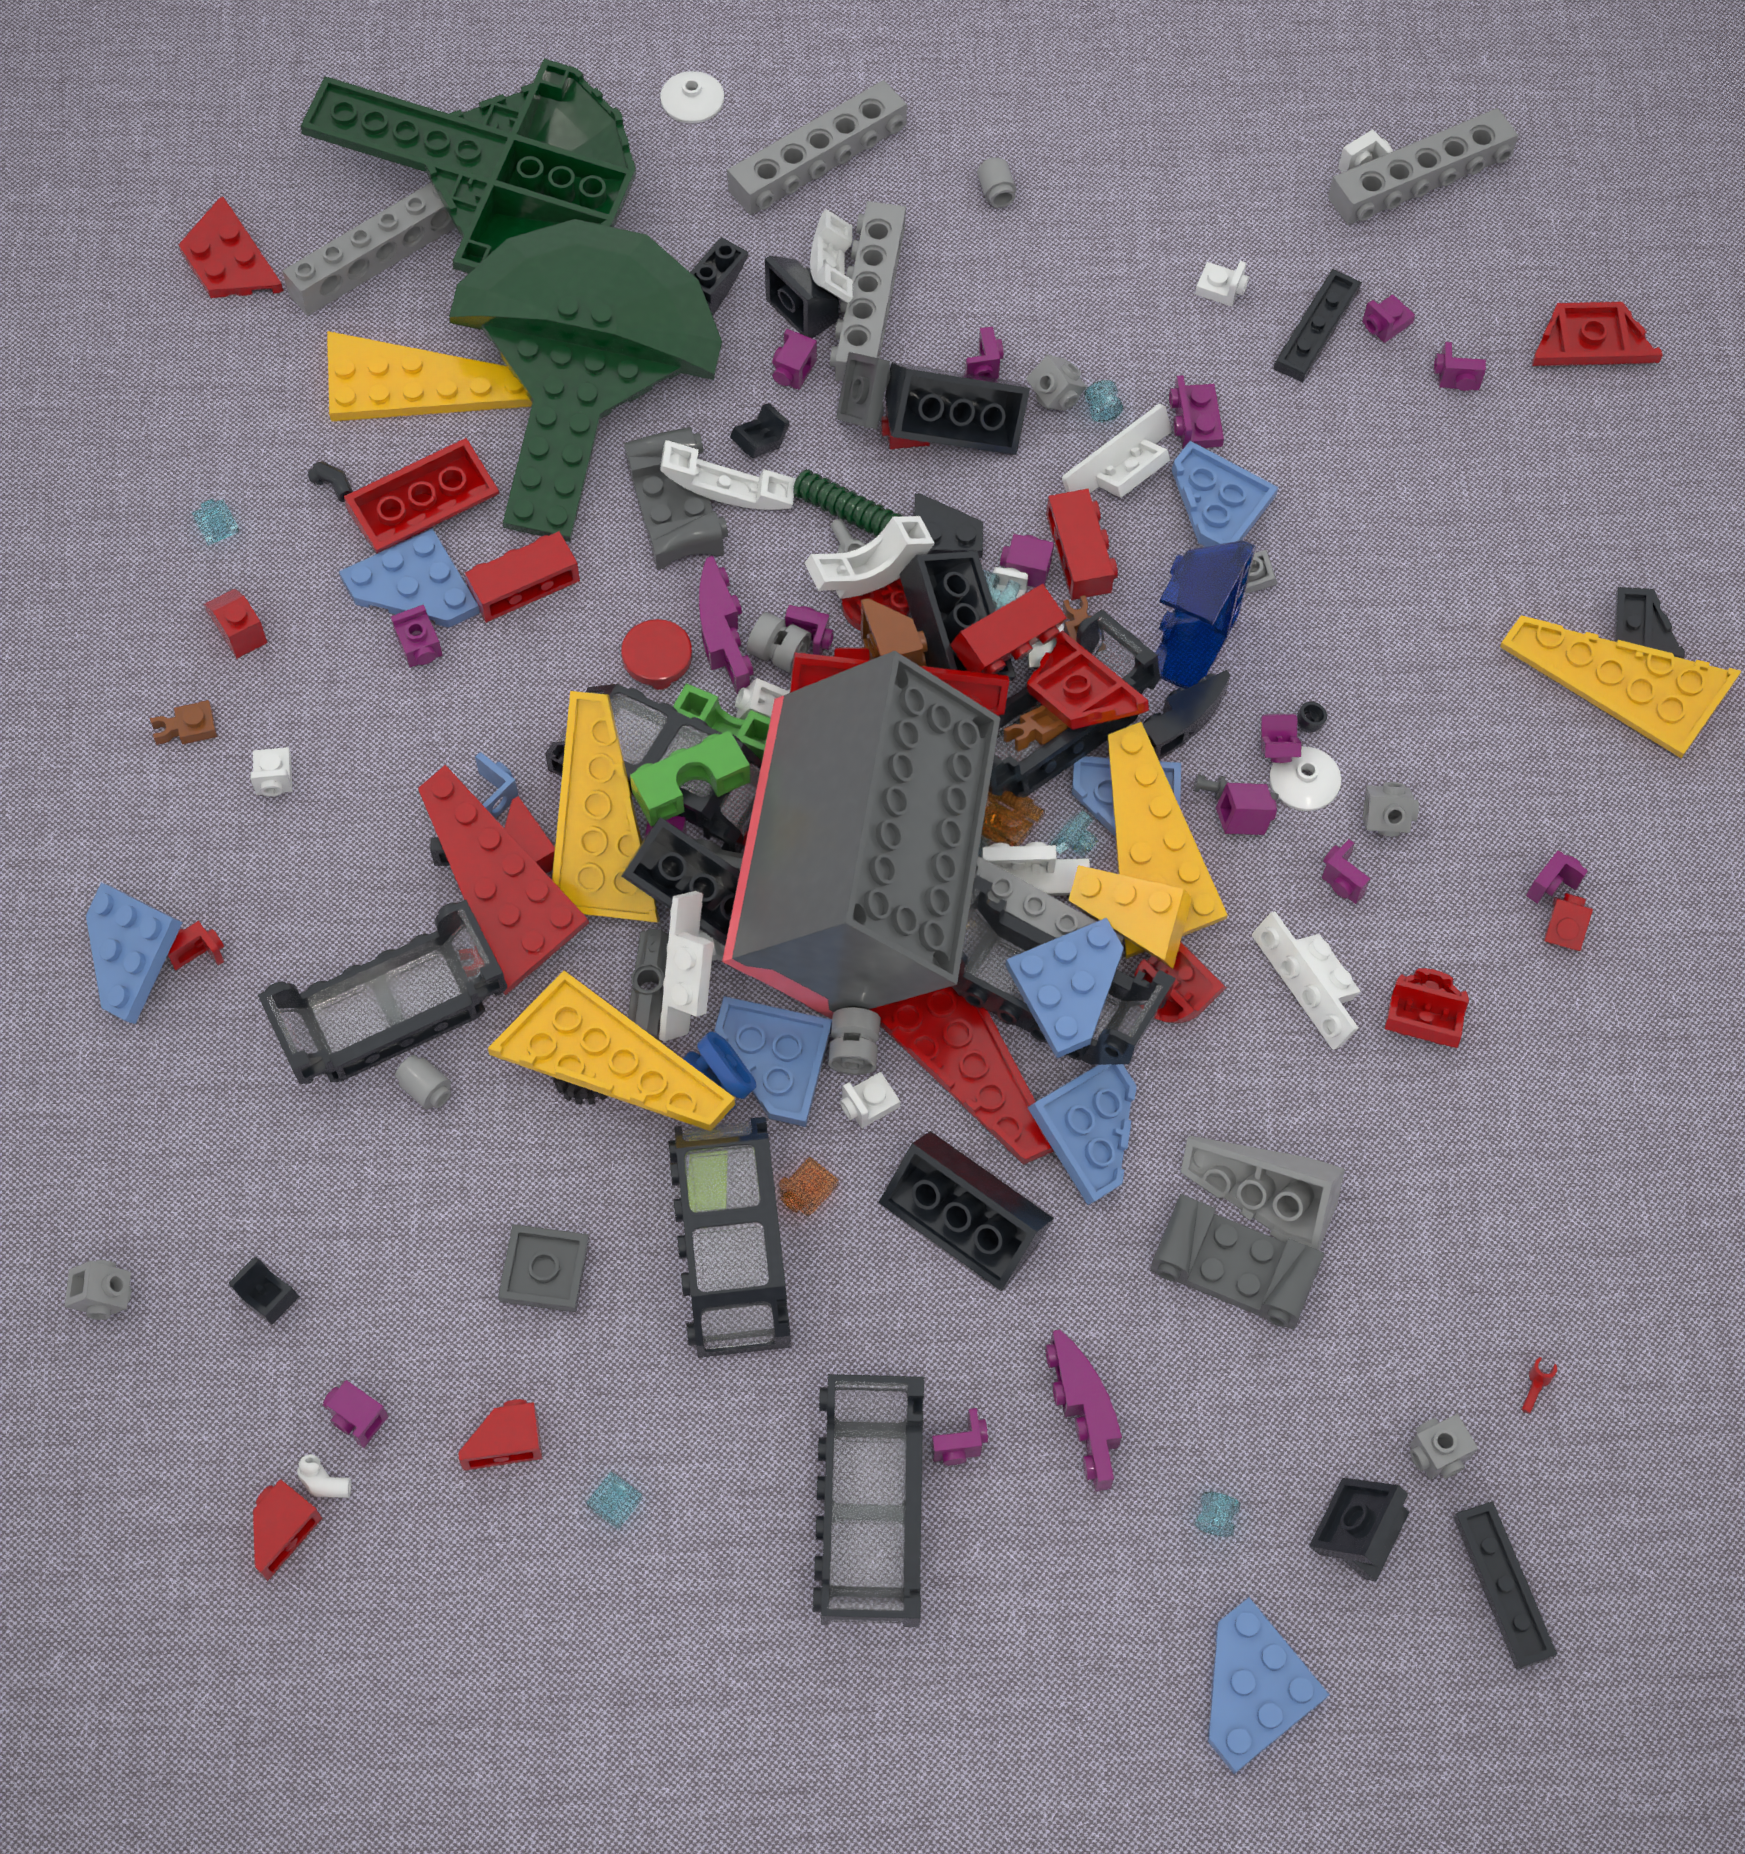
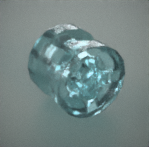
M1111 380L1097 381L1084 391L1087 404L1091 405L1090 415L1096 422H1106L1115 419L1123 411L1122 401L1116 397L1118 394L1117 386Z
M1203 1492L1200 1500L1203 1509L1202 1513L1196 1517L1194 1524L1196 1528L1216 1536H1233L1235 1525L1232 1521L1234 1515L1238 1514L1241 1503L1237 1499L1222 1493Z

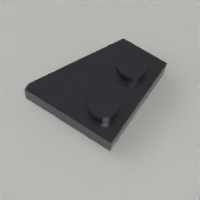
M915 493L914 516L922 518L935 543L927 554L977 551L979 558H982L983 521L923 494Z
M1618 587L1616 591L1614 641L1621 640L1673 653L1674 657L1684 659L1685 651L1682 646L1679 647L1674 637L1673 627L1667 615L1660 608L1661 602L1655 590Z

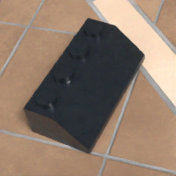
M891 362V377L886 388L885 400L892 437L1017 455L1030 392L1029 387L1015 381Z
M978 552L916 555L899 576L917 632L923 631L926 638L928 651L923 652L926 666L968 671L950 644L962 630L996 611ZM1010 658L1005 661L1006 666L996 674L1009 676V680L1012 681L1016 678Z
M660 817L642 841L621 877L670 910L673 896L693 891L702 893L700 930L725 946L740 871Z
M929 1131L911 1144L878 1202L1000 1291L1006 1288L1031 1256L1054 1219L932 1131Z

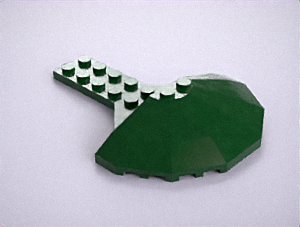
M545 58L533 83L522 86L521 92L504 97L503 94L479 102V107L463 113L460 109L448 114L324 76L300 126L303 135L426 172L462 237V241L452 261L453 269L468 274L506 239L573 219L614 227L636 177V167L632 160L630 144L623 126L621 112L616 107L612 108L603 99V94L597 88L593 89L583 78V73L578 68Z
M573 219L506 239L457 284L449 314V323L483 330L488 339L494 343L500 352L501 358L514 377L518 378L532 402L503 519V528L539 536L552 535L559 531L565 541L571 542L600 419L612 413V409L626 401L630 403L651 391L654 385L667 378L670 380L680 373L711 380L715 378L722 340L699 280L647 234Z

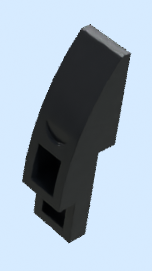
M722 237L690 271L699 280L712 316L730 291L748 258V251Z
M1227 670L1217 675L1214 673L1208 674L1200 679L1197 684L1187 689L1178 688L1165 699L1163 714H1153L1144 721L1143 726L1158 760L1184 745L1210 720L1227 692L1230 674Z

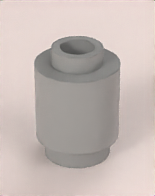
M993 157L986 159L977 170L985 198L995 208L1006 207L1016 197V185L1008 163L1002 158Z
M416 1055L409 1056L396 1070L395 1078L399 1080V1086L424 1109L439 1108L449 1099L451 1095V1081L425 1058H418Z

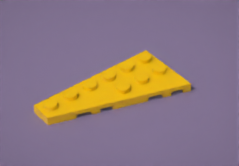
M327 331L329 415L331 422L532 407V402L527 396L526 390L507 366Z
M1522 615L1503 639L1500 648L1681 759L1741 673V670L1733 668L1726 670L1710 666L1709 662L1697 659L1694 662L1674 657L1673 653L1621 640L1615 642L1599 638L1598 634L1590 632L1583 634L1567 630L1562 625Z
M570 691L552 881L583 914L658 923L660 920L655 899L621 877L629 861L641 845L642 840L610 697L607 694Z
M1142 722L1108 734L1118 874L1184 889L1190 895L1192 901L1182 937L1227 919L1228 914ZM1124 938L1125 959L1145 952Z
M564 970L488 1047V1052L491 1056L708 1131H712L736 1105L735 1097Z

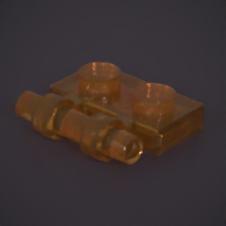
M988 791L981 835L995 843H1006L1010 847L1020 846L1030 835L1034 825L1025 818L1028 817L1039 823L1045 810L1034 804L1035 801L1028 796L1025 798L1016 797L1012 792L1004 791L1002 795H993ZM1000 801L1006 804L1007 806L1013 808L1014 810L1011 811L1005 808L1004 806L998 804V802Z

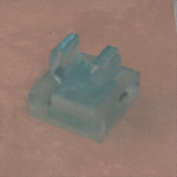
M213 498L200 504L201 509L192 512L193 519L208 546L239 532L237 523L223 499L217 502Z
M1082 810L1066 823L1049 845H1056V851L1060 854L1071 847L1077 854L1084 856L1098 842V839L1093 834L1086 831V828L1094 819Z
M610 1471L587 1500L586 1505L619 1530L642 1501L643 1495Z

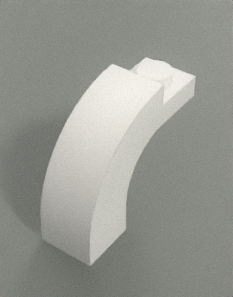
M920 516L892 517L884 530L865 546L846 553L811 554L806 560L805 565L818 591L836 590L840 599L856 597L880 589L900 578L899 574L916 555L927 554L935 543Z

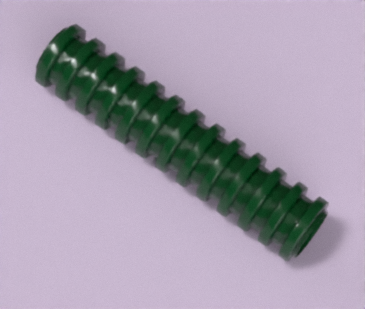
M805 469L801 472L794 483L793 492L795 497L803 498L805 502L811 503L815 507H820L825 512L829 511L833 516L838 515L839 519L847 520L851 525L856 524V527L859 529L865 528L867 533H874L875 537L884 530L892 517H902L899 513L894 514L889 508L885 509L881 504L876 505L873 500H867L862 495L858 496L856 492L849 491L844 486L840 487L836 482L831 483L830 479L822 478L820 474H814L810 469Z

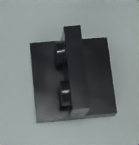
M1342 1477L1309 1547L1318 1555L1342 1559L1365 1580L1377 1581L1408 1517L1409 1511L1403 1506L1408 1493L1399 1485Z

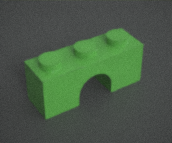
M686 683L673 705L677 712L689 718H699L706 722L710 728L721 733L730 730L733 735L738 737L762 761L771 718L750 710L745 720L733 717L721 708L718 696Z
M730 730L722 734H712L693 747L678 749L671 753L668 758L654 764H644L634 773L630 774L632 793L651 827L655 825L660 817L667 820L684 812L683 794L680 788L690 780L698 779L709 783L717 797L751 782L750 764Z

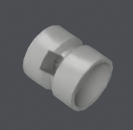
M765 612L759 617L751 631L746 647L747 653L765 662L772 659L774 666L792 674L794 652L807 654L811 643V633L793 624L786 627L783 619Z
M855 1007L842 1008L833 1013L831 1036L834 1040L830 1042L828 1065L831 1069L851 1075H864L876 1070L878 1046L875 1042L879 1039L881 1020L877 1013Z

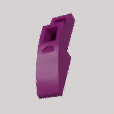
M710 556L706 558L699 587L702 641L711 671L725 666L738 695L741 688H746L750 685V676L754 675L748 655L742 656L739 650L741 640L737 632L738 615L742 614V609L736 594L730 595L727 587L730 586V582L725 568H718L714 557Z
M1061 1330L1052 1331L1050 1344L1045 1345V1354L1048 1367H1055L1058 1382H1052L1056 1406L1062 1405L1064 1417L1080 1415V1417L1075 1418V1426L1079 1442L1085 1441L1088 1456H1083L1086 1480L1093 1479L1095 1491L1111 1489L1114 1476L1108 1450L1119 1448L1122 1439L1116 1413L1100 1377L1089 1360Z

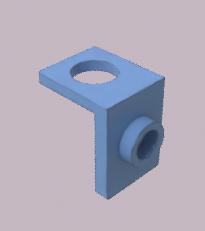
M480 752L475 756L478 772L498 788L482 805L496 819L511 804L512 799L518 796L516 781L511 771L501 762L495 764ZM501 797H503V798H502V801L500 802V804H499L495 809H493V806L495 805V803H496Z

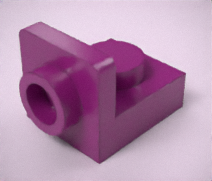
M1392 294L1379 304L1374 300L1368 302L1362 323L1371 334L1376 335L1381 341L1386 343L1413 324L1415 314Z
M1557 850L1536 877L1526 896L1538 904L1546 893L1552 897L1562 882L1576 890L1588 871L1576 858L1565 855Z

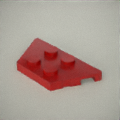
M224 197L219 198L178 244L181 254L210 298L227 297L229 295L248 296L253 295V290L272 289L273 294L284 291L281 281Z
M1624 302L1557 303L1538 349L1535 352L1532 365L1660 363L1663 353L1659 347L1653 348L1645 338L1647 331L1639 322L1633 319L1631 311Z
M1063 630L1056 637L1057 644L1052 652L1045 653L1040 661V667L1033 672L1027 681L1028 693L1072 730L1145 713L1149 710L1147 698Z

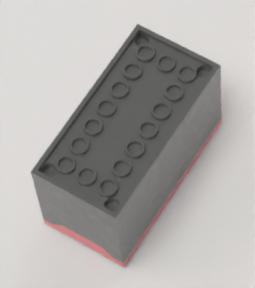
M896 651L774 699L722 962L804 1003L805 1006L830 1019L833 1018V1013L836 1010L855 1007L869 1010L957 985L1000 717Z

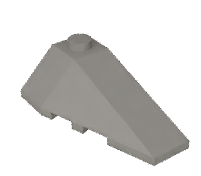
M1189 1136L1186 1142L1181 1173L1217 1198L1223 1197L1242 1210L1240 1214L1249 1220L1254 1218L1270 1229V1234L1278 1240L1287 1243L1288 1238L1319 1250L1338 1204L1345 1168L1309 1157Z

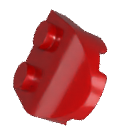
M1181 941L1173 969L1154 956H1151L1148 960L1143 959L1134 974L1136 977L1139 970L1146 973L1144 980L1150 983L1159 970L1176 978L1168 1001L1163 1008L1158 1010L1154 1017L1166 1023H1184L1193 1020L1227 988ZM1146 1008V1009H1142V1010H1143L1145 1013H1148V1011H1149L1150 1008Z
M1418 968L1414 975L1405 977L1401 974L1396 981L1389 1002L1384 1029L1401 1035L1431 1041L1439 1045L1458 1048L1462 1036L1464 1016L1469 1004L1468 994L1466 991L1460 992L1453 985V977L1438 970Z

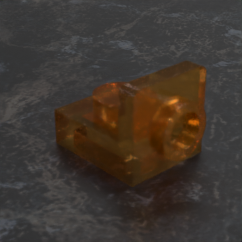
M809 1157L789 1179L784 1176L779 1182L780 1195H782L780 1199L793 1212L797 1213L800 1210L809 1218L839 1185V1180L813 1158Z

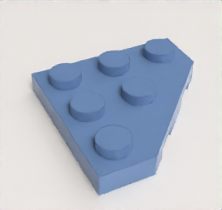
M1189 441L1176 457L1171 469L1198 543L1226 558L1231 556L1274 500L1279 488L1192 441Z
M433 528L339 571L340 579L355 605L369 608L372 605L388 609L389 613L396 615L424 604L429 619L435 621L436 625L448 628L480 613L479 605Z
M1084 756L1073 764L1072 795L1115 836L1109 758ZM1159 761L1180 807L1181 763Z
M101 882L86 914L100 1004L102 1009L124 1021L136 1024L183 922Z
M1107 918L1006 959L1005 966L1056 1058L1090 1045L1124 949Z
M723 996L714 1031L731 1045L754 1077L756 1088L752 1091L753 1095L769 1119L806 1127L831 1033L832 1020Z
M1097 1065L1027 1107L1087 1205L1095 1202L1123 1183L1124 1170L1121 1169L1123 1154L1128 1149L1132 1121L1129 1120L1131 1102L1135 1100L1136 1084L1124 1065Z
M1250 1597L1222 1618L1216 1625V1648L1207 1741L1233 1774H1236L1330 1695Z

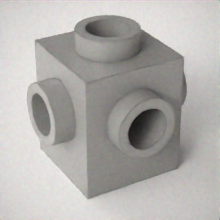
M1046 355L1026 378L1037 393L1035 396L1037 401L1046 409L1052 408L1066 411L1072 408L1079 401V396L1087 388L1080 378V370L1065 358Z
M1385 782L1383 786L1366 785L1362 818L1366 830L1378 831L1381 835L1391 837L1399 836L1400 832L1410 833L1411 822L1417 821L1419 814V801L1414 800L1410 788H1406L1404 784L1398 782Z
M107 1260L88 1261L69 1269L64 1307L86 1312L88 1318L95 1320H107L111 1315L126 1310L132 1293L130 1287L131 1271L116 1268V1263Z
M1458 1413L1440 1423L1437 1418H1433L1416 1428L1418 1434L1410 1443L1412 1448L1410 1455L1415 1466L1420 1471H1425L1429 1479L1442 1474L1444 1479L1454 1476L1465 1468L1463 1463L1470 1460L1478 1450L1476 1443Z

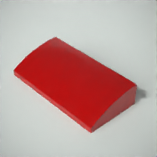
M464 438L345 495L344 499L346 509L374 551L379 553L498 495L499 490L468 439Z

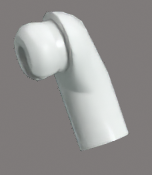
M306 1455L300 1459L297 1474L311 1495L315 1497L350 1498L351 1478L330 1477L320 1464V1459L315 1455Z

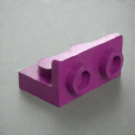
M1184 375L1176 376L1175 387L1169 389V404L1171 409L1176 408L1177 416H1174L1173 421L1175 437L1180 436L1182 450L1189 441L1203 448L1222 447L1224 436L1215 384L1185 385Z

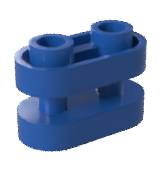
M708 1032L698 1042L697 1047L700 1054L689 1051L682 1058L732 1096L745 1099L756 1088L754 1077L734 1049L722 1036L715 1032ZM736 1105L725 1115V1117L736 1108Z

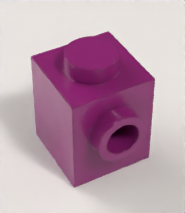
M1013 534L1010 547L1005 545L1003 547L1000 566L1014 568L1028 574L1027 586L1035 588L1041 584L1045 586L1052 562L1054 542L1041 540L1033 535Z
M1227 783L1217 803L1216 811L1225 834L1265 835L1271 821L1276 817L1277 805L1271 797L1267 784Z

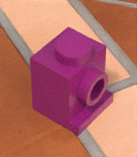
M786 329L784 332V346H779L773 356L772 365L775 366V371L772 374L773 379L782 386H790L800 390L817 361V340Z
M424 604L390 616L396 638L410 668L416 665L429 664L435 658L443 656L440 642L427 615Z
M347 1380L340 1387H334L327 1394L322 1404L333 1416L330 1422L346 1435L353 1431L352 1435L357 1444L362 1448L366 1447L388 1419V1414L383 1405Z

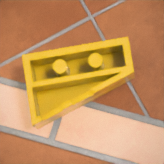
M1078 865L1069 901L1078 910L1096 921L1107 918L1115 932L1173 969L1192 901L1190 895L1182 888Z

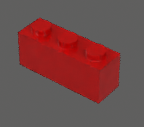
M1088 488L1049 495L1046 516L1071 600L1080 599V596L1084 595L1087 598L1111 593L1113 580L1118 578V569L1115 559L1109 558L1107 552L1109 549L1106 529L1101 530L1098 522L1101 519L1098 502L1092 501Z
M559 531L552 535L541 536L529 545L520 549L509 550L503 556L487 563L477 564L471 570L465 572L467 587L479 605L480 613L486 623L580 581L578 563Z
M1041 584L962 630L950 646L968 671L996 674L1006 666L1005 661L1013 657L1018 661L1033 650V644L1041 641L1045 645L1060 634L1058 628L1067 617L1044 584Z

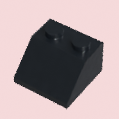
M771 255L765 258L766 301L800 334L813 339L837 322L839 319V299L814 282L810 268H805L796 259Z

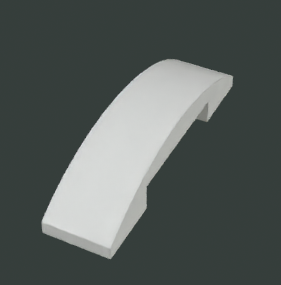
M825 209L820 217L813 239L810 256L811 276L817 285L844 302L849 303L853 299L852 279L845 276V251L852 244V225Z
M665 440L660 471L684 488L706 498L744 508L763 510L791 509L796 478L763 469L760 477L697 459L698 449Z

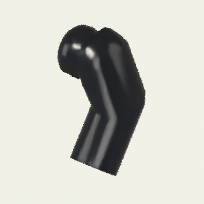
M324 461L314 463L313 468L308 471V478L313 484L322 485L324 481L332 484L340 502H345L344 496L354 492L345 472Z

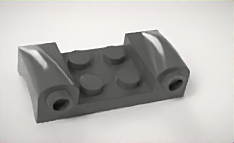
M691 427L662 432L624 443L627 465L657 570L664 569L670 563L689 555L709 554L717 557L724 555L723 538L728 537L724 516H717L716 511L712 510L709 498L684 488L660 471L665 440L698 449V454L704 453L700 433L693 434Z
M1180 1194L1149 1271L1157 1273L1163 1279L1181 1283L1263 1317L1274 1325L1294 1330L1325 1253L1288 1238L1287 1243L1219 1216L1215 1214L1216 1208Z

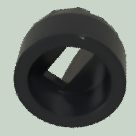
M1316 702L1304 703L1297 713V725L1306 733L1318 731L1327 720L1325 708Z

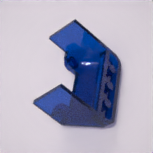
M1240 540L1187 550L1184 556L1180 554L1176 556L1170 570V574L1173 576L1159 601L1174 609L1173 612L1166 611L1159 626V630L1163 631V636L1155 653L1158 655L1160 679L1187 689L1208 675L1241 611L1256 550L1255 545Z

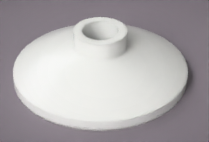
M698 71L682 72L671 77L664 84L660 96L661 105L671 118L679 122L689 124L701 123L719 113L724 103V91L721 84L711 75Z
M1301 746V757H1292V762L1288 763L1273 762L1269 778L1273 792L1279 794L1278 799L1282 803L1296 810L1315 811L1322 809L1336 798L1340 790L1341 774L1337 764L1328 754L1316 748ZM1302 770L1310 771L1313 775L1306 776L1302 773Z

